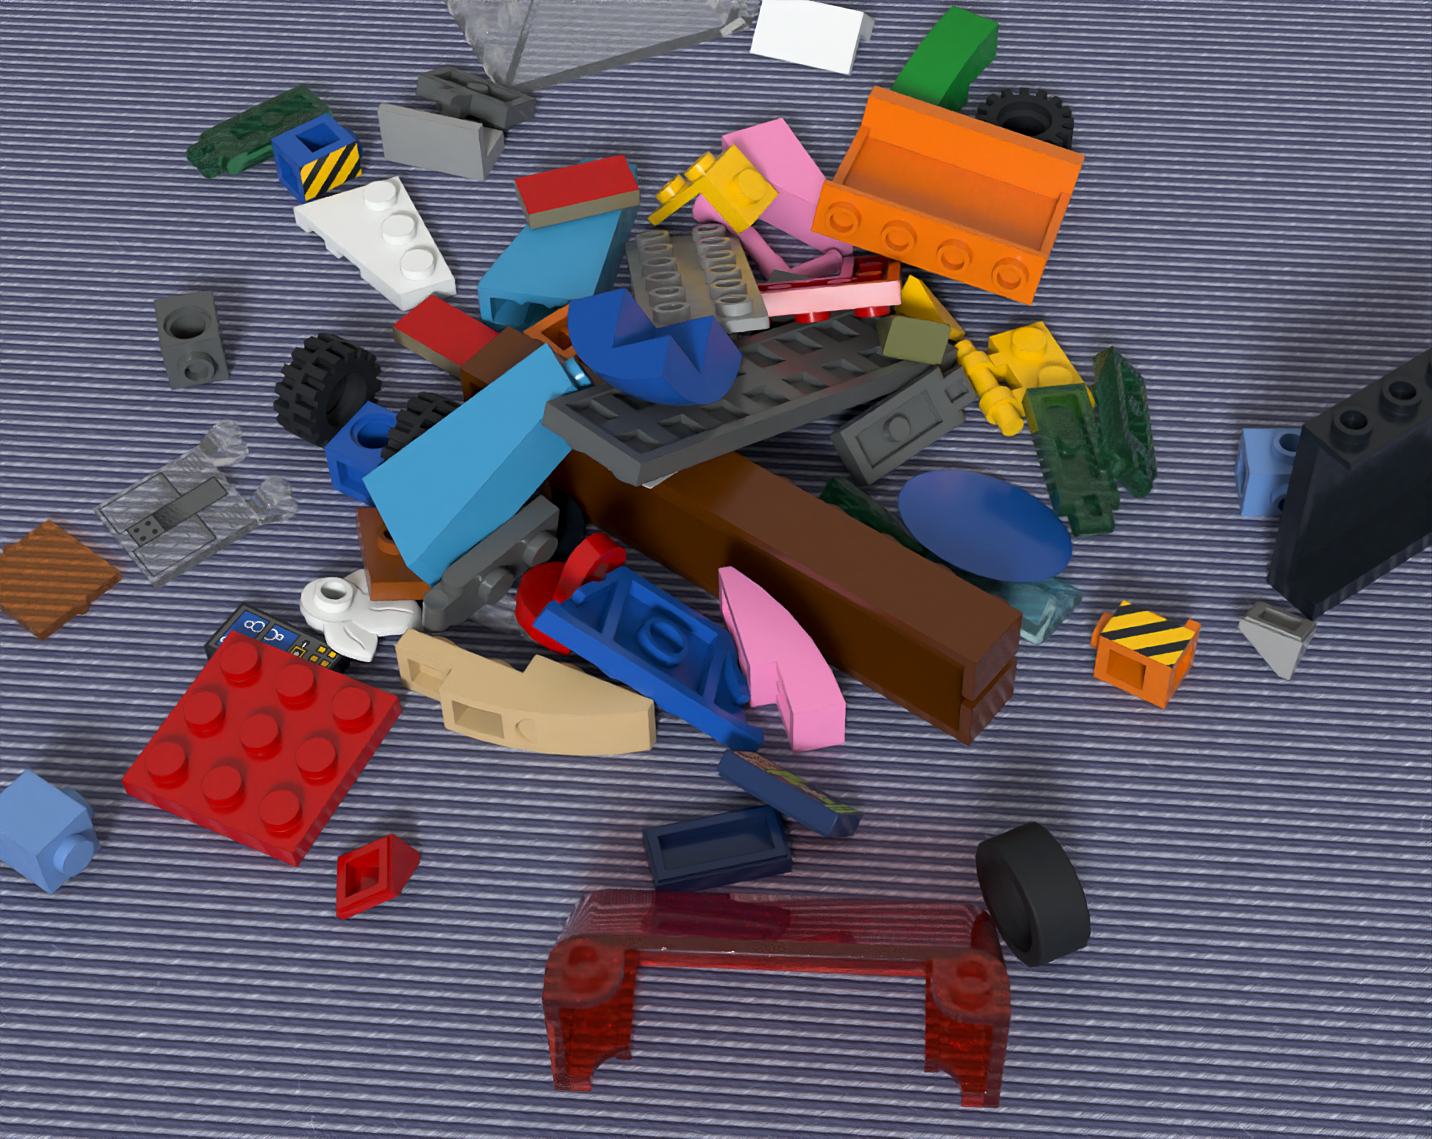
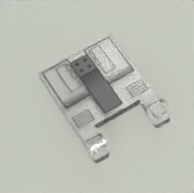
M231 419L222 420L214 425L195 448L93 508L97 518L155 590L263 524L285 521L294 516L298 511L297 501L291 496L292 487L282 476L275 475L265 480L246 502L217 469L219 466L236 464L245 459L249 453L247 444L241 439L243 435L241 428Z

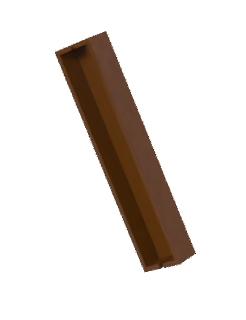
M510 326L506 327L459 367L464 403L545 343L538 339H531ZM558 354L564 360V362L568 360L564 356ZM582 365L595 385L605 383L589 367ZM574 449L565 456L546 478L551 486L571 496L581 508L584 520L718 599V568L732 566L762 587L793 616L811 637L828 664L967 746L975 740L1013 696L1017 659L1013 656L1019 649L1023 612L1012 607L1002 597L989 594L956 576L948 567L939 563H933L904 547L894 537L885 533H879L852 518L837 505L827 504L795 486L785 476L775 475L755 464L737 450L680 470L651 489L643 485L635 487L632 484L617 479L611 470L587 454Z

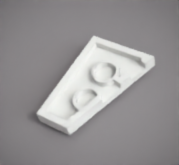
M398 176L375 181L359 188L293 207L298 226L307 233L312 231L317 233L325 240L326 249L338 259L345 256L360 269L361 277L403 312L415 308L431 294L441 300L457 295L455 278Z

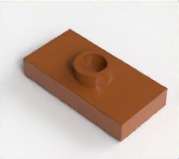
M377 507L357 508L356 530L370 601L423 600L425 593L431 587L407 567Z

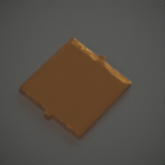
M48 519L15 545L8 544L3 547V554L0 555V610L38 639L44 641L77 614L84 615L88 613V606L122 580L121 573Z

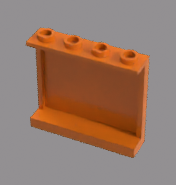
M874 85L868 97L861 126L833 180L825 179L823 182L811 231L1031 306L1086 155Z

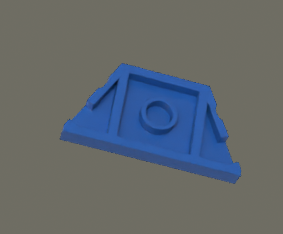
M624 565L607 573L600 582L591 581L579 587L569 599L560 604L556 600L549 602L534 620L533 627L598 666L610 678L622 681L644 696L654 700L665 712L677 715L728 748L756 752L764 742L762 728L748 725L742 708L751 697L746 678L737 665L739 656L731 633Z

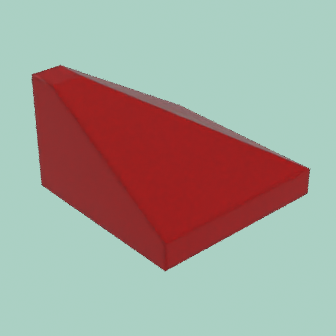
M391 833L337 858L336 916L344 920L398 897L419 865L420 853Z

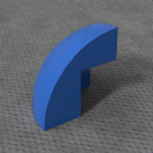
M626 288L569 302L567 326L569 338L577 355L598 377L632 397L650 403L675 407L711 404L725 396L736 379L742 353L713 315L656 328Z

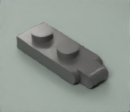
M962 365L956 366L943 374L939 366L923 372L830 433L829 437L856 487L869 486L963 423L966 417L962 409L976 400L978 396Z
M543 495L538 496L443 572L442 580L426 592L423 597L422 626L430 633H440L449 626L460 625L485 604L494 605L507 594L513 581L529 568L546 563L552 557L558 545L556 536L560 509Z

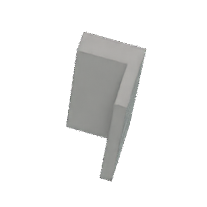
M382 102L377 108L384 157L388 161L485 181L505 148L503 131L483 127L481 123Z

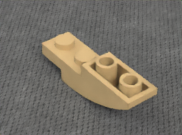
M409 627L395 645L402 686L440 701L446 729L477 740L509 748L547 754L580 756L617 755L651 750L657 741L654 700L645 697L629 686H617L586 674L581 668L571 663H558L536 654L522 673L503 660L484 658L459 648L454 642L445 637H432Z

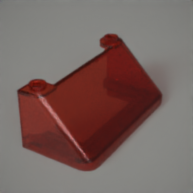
M602 889L583 896L575 904L546 963L542 1003L555 1090L592 1091L594 1072L605 1060L615 1055L616 1060H631L639 966L924 977V1072L939 1073V1069L949 1074L959 1086L961 1107H999L1011 1019L1010 981L995 922L985 910L974 904L950 901Z

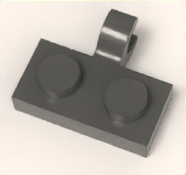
M449 65L419 74L416 95L436 102L435 107L441 111L439 115L462 120L467 115L479 118V123L483 124V127L501 131L510 130L513 125L533 119L537 99Z

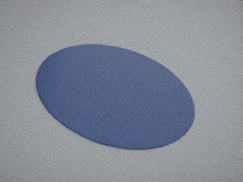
M946 469L921 473L908 480L900 490L898 511L909 532L934 555L966 572L1004 582H1037L1059 574L1066 568L1071 559V538L1060 519L1037 498L1008 482L981 473Z

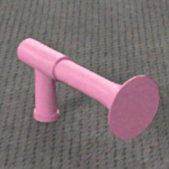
M701 193L694 203L692 209L693 218L702 224L713 222L723 224L732 235L738 236L742 248L757 264L759 271L767 281L774 269L812 278H825L832 274L837 275L841 273L843 258L836 249L829 250L825 255L790 269L785 261L778 254L774 253L752 225L738 235Z

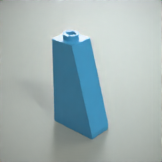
M582 158L578 164L595 161V159ZM628 163L638 186L637 164ZM639 205L530 230L527 224L480 279L477 289L482 323L498 332H502L506 327L510 326L523 334V331L558 309L568 305L572 300L612 291L625 252L624 243L629 240Z
M546 342L362 478L405 564L431 588L442 580L443 572L512 518L572 450L563 438L541 424L546 401L596 386L575 356L570 357L564 362Z

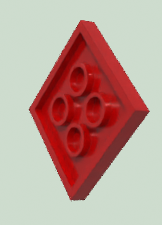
M231 630L121 781L126 793L132 797L294 867H298L402 713L398 696Z

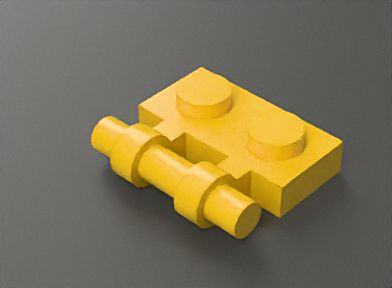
M1042 321L989 336L988 355L983 351H977L970 340H962L954 345V347L959 349L956 357L957 366L962 365L980 398L979 409L990 424L997 425L1005 436H1013L1020 432L1024 426L1022 417L1026 416L1031 418L1040 432L1093 415L1095 397ZM1005 380L1011 390L1008 387L1000 386L998 382Z

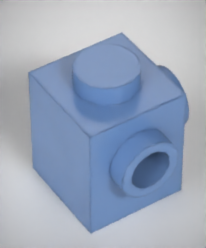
M1242 428L1234 467L1241 516H1282L1302 428Z
M27 769L0 793V860L52 895L70 877L82 872L91 861L93 855L101 848L91 819L94 817L92 807L72 788L65 787L60 791Z

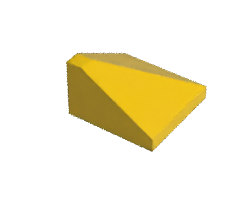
M909 275L902 289L901 304L895 305L893 308L896 310L895 314L949 324L951 330L949 339L957 342L958 339L962 341L966 332L924 282Z

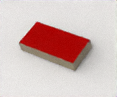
M623 154L514 179L516 196L530 230L640 205L639 188Z
M432 294L392 326L394 341L460 380L459 367L499 334Z

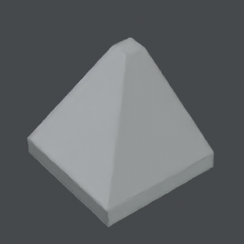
M1260 601L1259 603L1256 602L1240 619L1238 628L1279 677L1290 680L1315 634L1317 625L1313 621Z

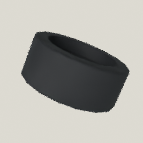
M1033 821L978 844L975 860L983 899L996 928L1017 959L1030 968L1039 967L1086 947L1091 935V927L1085 894L1073 865L1062 846L1048 829Z

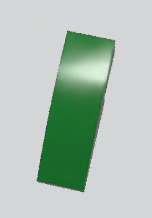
M953 5L917 47L890 90L958 113L968 103L969 85L996 58L999 23Z

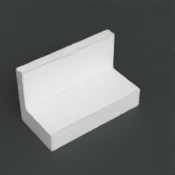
M762 0L750 53L851 76L859 40L870 41L874 20L861 11L810 0Z

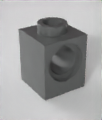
M212 290L154 300L160 349L171 390L230 379L222 330Z

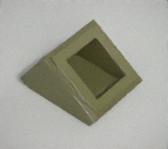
M890 315L878 319L876 325L884 356L932 365L941 364L951 332L949 324Z

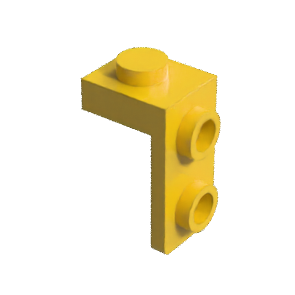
M732 144L717 157H714L709 151L704 153L685 171L684 175L688 179L684 180L680 174H677L666 183L655 195V198L661 204L647 219L655 227L701 193L739 235L758 219L779 193L743 153Z

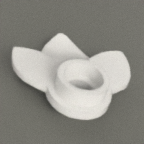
M364 569L356 570L343 579L337 577L316 579L308 583L301 592L300 610L308 626L315 632L323 634L327 645L334 651L349 658L370 662L375 656L378 637L401 635L405 633L408 627L419 632L425 630L422 626V610L415 600L370 601Z

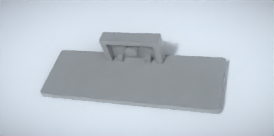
M700 225L692 228L691 235L670 237L669 232L664 230L646 231L635 236L636 241L624 243L633 298L656 328L711 315L716 318L727 334L770 328L768 311L739 238L726 230L725 225Z

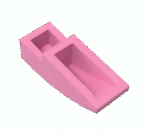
M732 566L718 568L719 610L725 629L731 633L739 656L737 665L747 681L751 697L748 699L750 707L772 703L777 704L793 754L843 744L845 742L846 702L831 668L811 637L793 616L758 584Z

